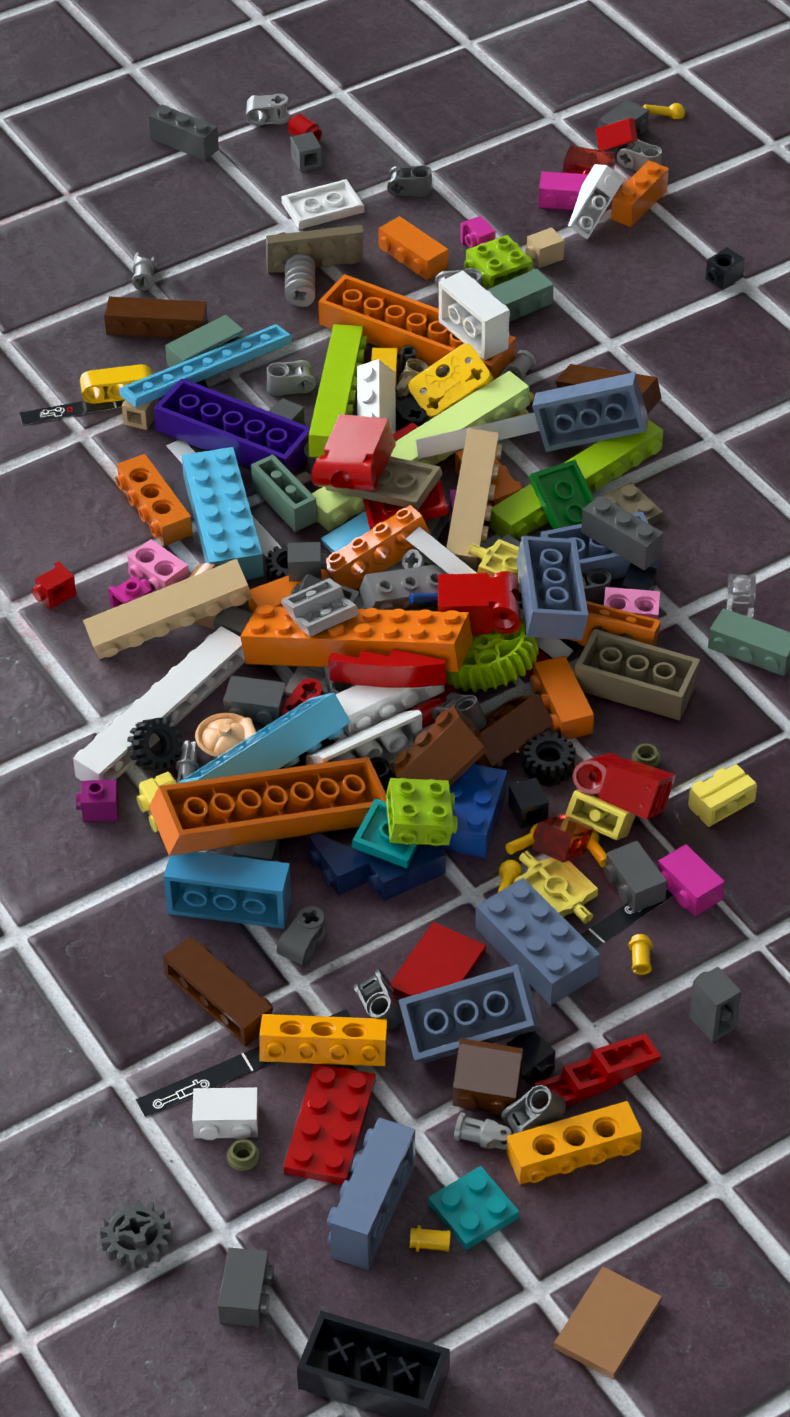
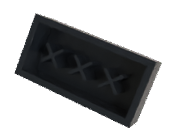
M320 1310L297 1366L298 1389L388 1417H433L450 1370V1349Z

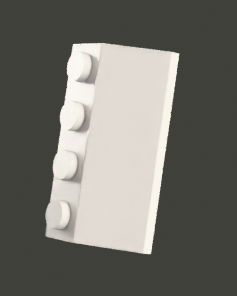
M419 710L403 711L351 736L342 738L327 747L307 755L306 765L369 757V759L382 757L389 761L392 766L396 756L413 744V733L422 729V713Z

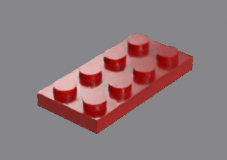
M314 1064L284 1162V1174L339 1185L348 1180L376 1083V1074L325 1064Z

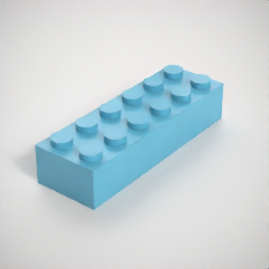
M233 447L182 455L184 481L205 563L215 564V567L237 559L246 580L264 577L263 554Z
M335 693L310 698L178 783L277 770L283 766L284 768L291 767L300 761L299 755L305 752L310 754L322 747L320 742L328 738L331 740L344 732L342 728L351 721Z

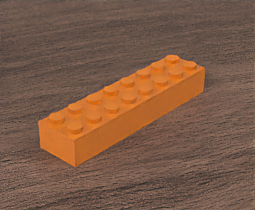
M345 274L318 301L320 325L330 329L333 328V324L363 326V336H367V343L381 348H397V354L401 355L402 347L413 346L417 350L416 359L422 360L428 366L433 365L464 344L439 322L438 308ZM509 335L507 350L485 361L482 359L494 379L498 378L507 364L515 360L516 337Z
M262 605L257 606L240 638L246 664L326 667L332 652L358 658L362 651L389 656L392 650L395 649L446 660L447 672H459L473 642L469 612H458L455 610L439 612L430 610L407 611L403 609L378 610L376 608L357 609L359 615L309 637L294 622L284 607Z
M369 757L162 785L158 787L149 808L168 855L172 856L360 827L375 798L386 802V793Z

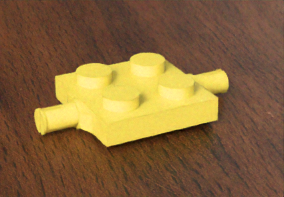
M500 539L487 549L474 543L470 545L468 554L482 559L477 573H488L492 577L501 571H509L518 577L516 559L519 547Z
M525 851V854L522 853L519 860L528 870L523 875L514 879V883L524 878L562 917L574 913L584 924L587 921H591L593 914L583 905L598 896V888L561 852L541 861H537L529 851Z

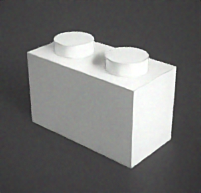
M257 1087L193 1089L192 1124L194 1139L235 1138L241 1140L258 1138L259 1104Z

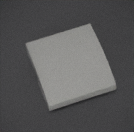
M330 578L281 599L282 605L288 614L309 637L359 615L356 604L344 597L342 587Z

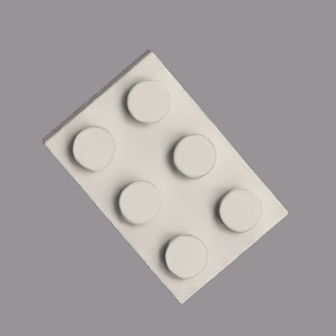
M464 271L439 282V322L464 344L472 345L479 357L484 361L508 349L510 311L505 304L497 300L491 292L485 290L474 278H471Z

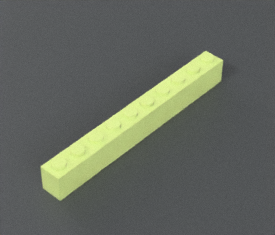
M511 371L506 372L397 440L391 457L436 465L458 450L418 459L417 439L508 419L530 405L529 386ZM325 487L312 493L317 503V521L328 531L344 524L345 521L365 510L363 498L328 491Z

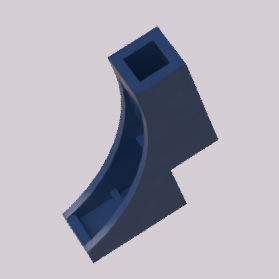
M320 832L309 837L310 850L307 851L308 858L314 867H319L326 885L332 886L338 895L368 882L370 889L374 893L378 892L383 901H386L446 874V854L439 845L419 844L406 869L354 849L352 846L338 843Z

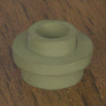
M645 743L637 746L633 751L632 760L656 768L660 763V754L655 746Z
M237 1140L227 1152L228 1163L232 1168L239 1171L250 1170L259 1161V1150L249 1140ZM243 1155L248 1156L247 1158H239Z

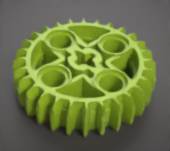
M520 617L519 629L511 634H502L492 630L491 634L472 635L473 642L459 672H447L448 685H454L455 689L462 687L465 692L470 688L475 693L478 689H483L486 692L488 688L494 687L497 689V686L502 684L507 687L509 681H517V676H525V670L532 669V663L537 661V656L539 655L537 637H527L525 619Z

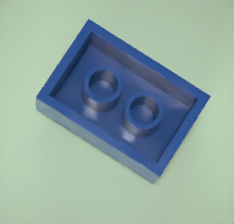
M473 764L449 787L450 793L455 795V806L452 815L457 816L456 834L452 833L449 845H439L441 849L486 858L506 796V770Z

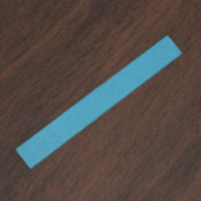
M277 324L123 386L120 388V396L135 408L165 396L181 378L193 383L199 382L292 342V335Z

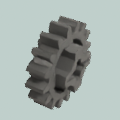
M137 1200L135 1207H130V1204L126 1201L122 1211L115 1207L112 1209L113 1218L104 1217V1227L100 1228L102 1250L107 1251L109 1261L117 1258L118 1267L122 1268L127 1262L130 1263L131 1270H135L137 1263H142L146 1269L149 1268L148 1260L153 1259L156 1262H160V1252L168 1253V1242H172L170 1219H165L163 1209L155 1212L154 1203L150 1202L147 1207H142L141 1200Z

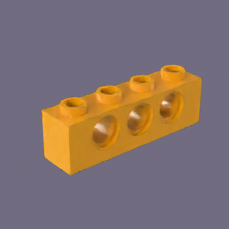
M262 1014L259 1061L385 1066L387 1019Z
M628 1101L509 1135L507 1136V1156L520 1185L528 1182L536 1183L545 1177L555 1174H567L582 1166L589 1164L597 1165L606 1159L619 1155H630L636 1150H640L642 1130Z

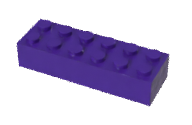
M181 378L154 407L156 431L206 451L233 447L237 463L251 468V464L274 455L294 475L307 460L304 447L309 442L310 427Z

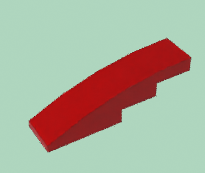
M393 649L390 655L386 656L362 651L357 658L332 652L328 658L330 681L385 688L446 685L448 682L446 660Z
M645 1033L594 1049L590 1058L563 1066L561 1075L535 1082L533 1087L537 1085L548 1087L559 1094L565 1100L566 1107H569L633 1077L661 1059V1055Z

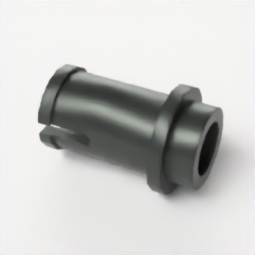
M404 346L401 349L400 374L404 371L409 359H416L417 350L413 346Z

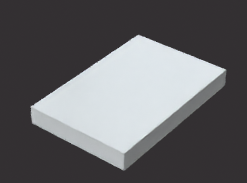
M347 179L281 196L283 206L299 230L364 213V204Z

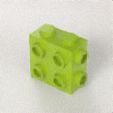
M508 235L467 249L466 260L464 261L465 269L474 268L481 272L482 287L485 290L528 273L534 268L531 257L527 256L520 249L518 243L514 242Z
M390 778L386 794L390 843L405 845L427 844L434 846L449 845L452 833L456 834L458 824L457 816L452 815L455 806V795L450 793L449 781Z

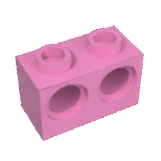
M152 539L127 556L129 575L136 577L139 581L146 579L152 587V592L189 577L188 564Z
M605 587L604 606L658 620L660 591Z

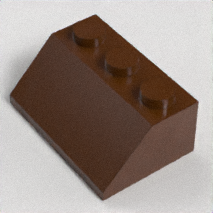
M538 694L508 699L485 715L487 724L480 730V734L488 751L474 764L498 768L506 762L505 757L523 751L525 743L530 738L535 740V735L540 734L541 737L544 736L545 729L553 724V720Z
M453 705L448 711L441 712L436 718L435 723L428 730L422 731L407 750L401 751L396 756L392 766L397 778L447 780L450 787L488 751V748L478 727Z

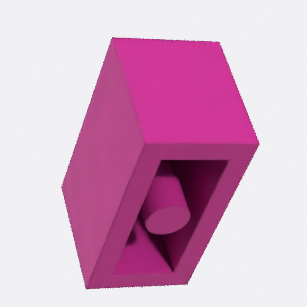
M542 171L538 208L574 210L582 184L588 175Z
M687 844L658 861V870L667 880L666 890L668 889L677 899L679 905L687 909L694 917L722 901L725 881Z

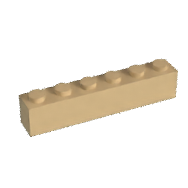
M468 428L446 548L460 560H466L467 565L476 572L477 563H481L482 559L468 554V550L472 543L480 546L481 542L486 543L489 527L484 526V521L490 522L492 506L487 505L488 500L493 501L496 485L491 484V479L497 480L499 464H494L495 459L500 460L502 444H498L499 433Z
M235 559L87 618L83 622L98 658L102 659L104 657H112L119 651L129 647L140 646L144 641L154 637L165 636L170 631L179 627L190 626L195 621L204 617L215 616L229 607L240 606L247 600L252 599V595L238 560Z

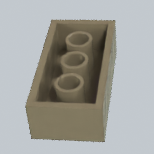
M594 629L575 665L574 675L584 693L680 720L698 682L700 659Z

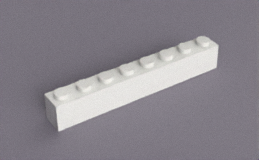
M222 626L213 634H209L205 641L195 650L190 651L183 661L177 666L172 667L165 677L159 682L154 683L146 694L140 699L135 700L127 711L116 717L108 728L98 733L90 744L77 752L73 758L76 778L81 781L116 780L137 761L131 760L130 756L134 753L133 751L128 752L127 749L128 746H132V742H127L129 736H134L130 733V730L136 727L135 724L142 722V720L163 718V720H170V725H177L245 663L240 636ZM154 733L149 738L150 748L160 740Z

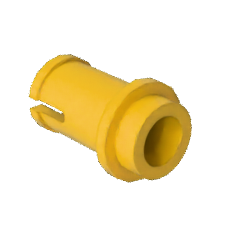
M645 934L634 935L628 944L629 950L632 951V971L638 975H645L652 970L650 950L653 947V943Z
M418 1225V1228H411L409 1248H416V1252H419V1249L449 1252L451 1231L421 1229V1225Z

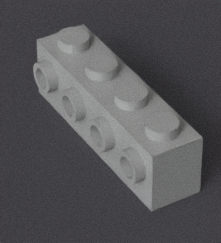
M436 564L365 574L359 591L366 609L412 610L434 604H410V593H438V574L448 573Z

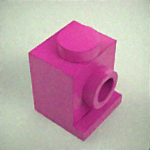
M482 216L460 223V242L462 245L467 244L469 248L496 238V231Z
M133 576L116 588L111 586L108 588L110 607L115 608L152 593L153 590L150 583L146 579L139 581Z

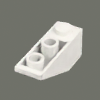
M595 164L582 184L568 227L583 238L588 239L625 178L607 165Z

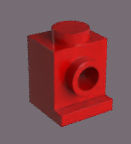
M59 561L54 563L55 568L35 578L36 586L32 588L35 599L38 602H43L49 609L77 595L74 575Z

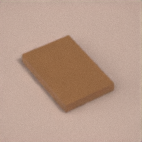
M602 1266L555 1340L554 1349L614 1380L659 1307L662 1296Z

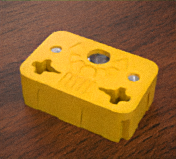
M463 344L412 378L408 388L420 407L426 411L428 419L431 420L495 379L473 346Z

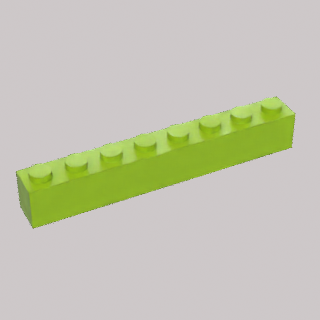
M333 324L309 432V457L324 455V448L339 414L353 415V406L356 404L357 366L364 364L365 351L367 350V336H363V326Z
M648 419L646 432L598 441L566 462L576 460L591 493L596 490L602 489L604 485L615 478L621 477L623 473L631 468L638 466L650 456L657 454L663 445V429ZM531 484L492 507L489 528L501 538L509 534L516 540H519L522 536H526L539 526L547 523L546 514Z

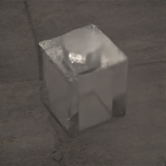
M728 574L726 609L753 618L756 576Z

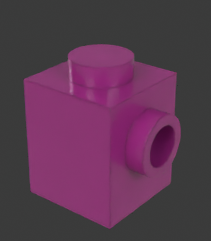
M117 780L82 781L81 793H76V809L82 810L83 822L118 820L119 796Z

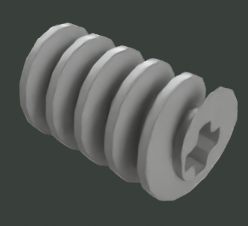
M306 254L293 255L285 264V298L291 305L296 307L309 306L315 299V261Z

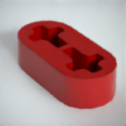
M314 678L302 680L281 708L282 716L308 699L324 695L321 683ZM313 689H315V694L310 693L308 694V696H306V691L311 692Z

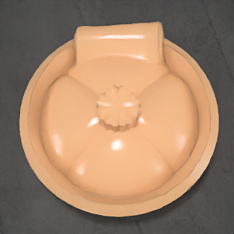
M218 713L206 718L199 724L196 729L195 739L200 749L215 759L255 734L256 730L251 718H245L235 713Z

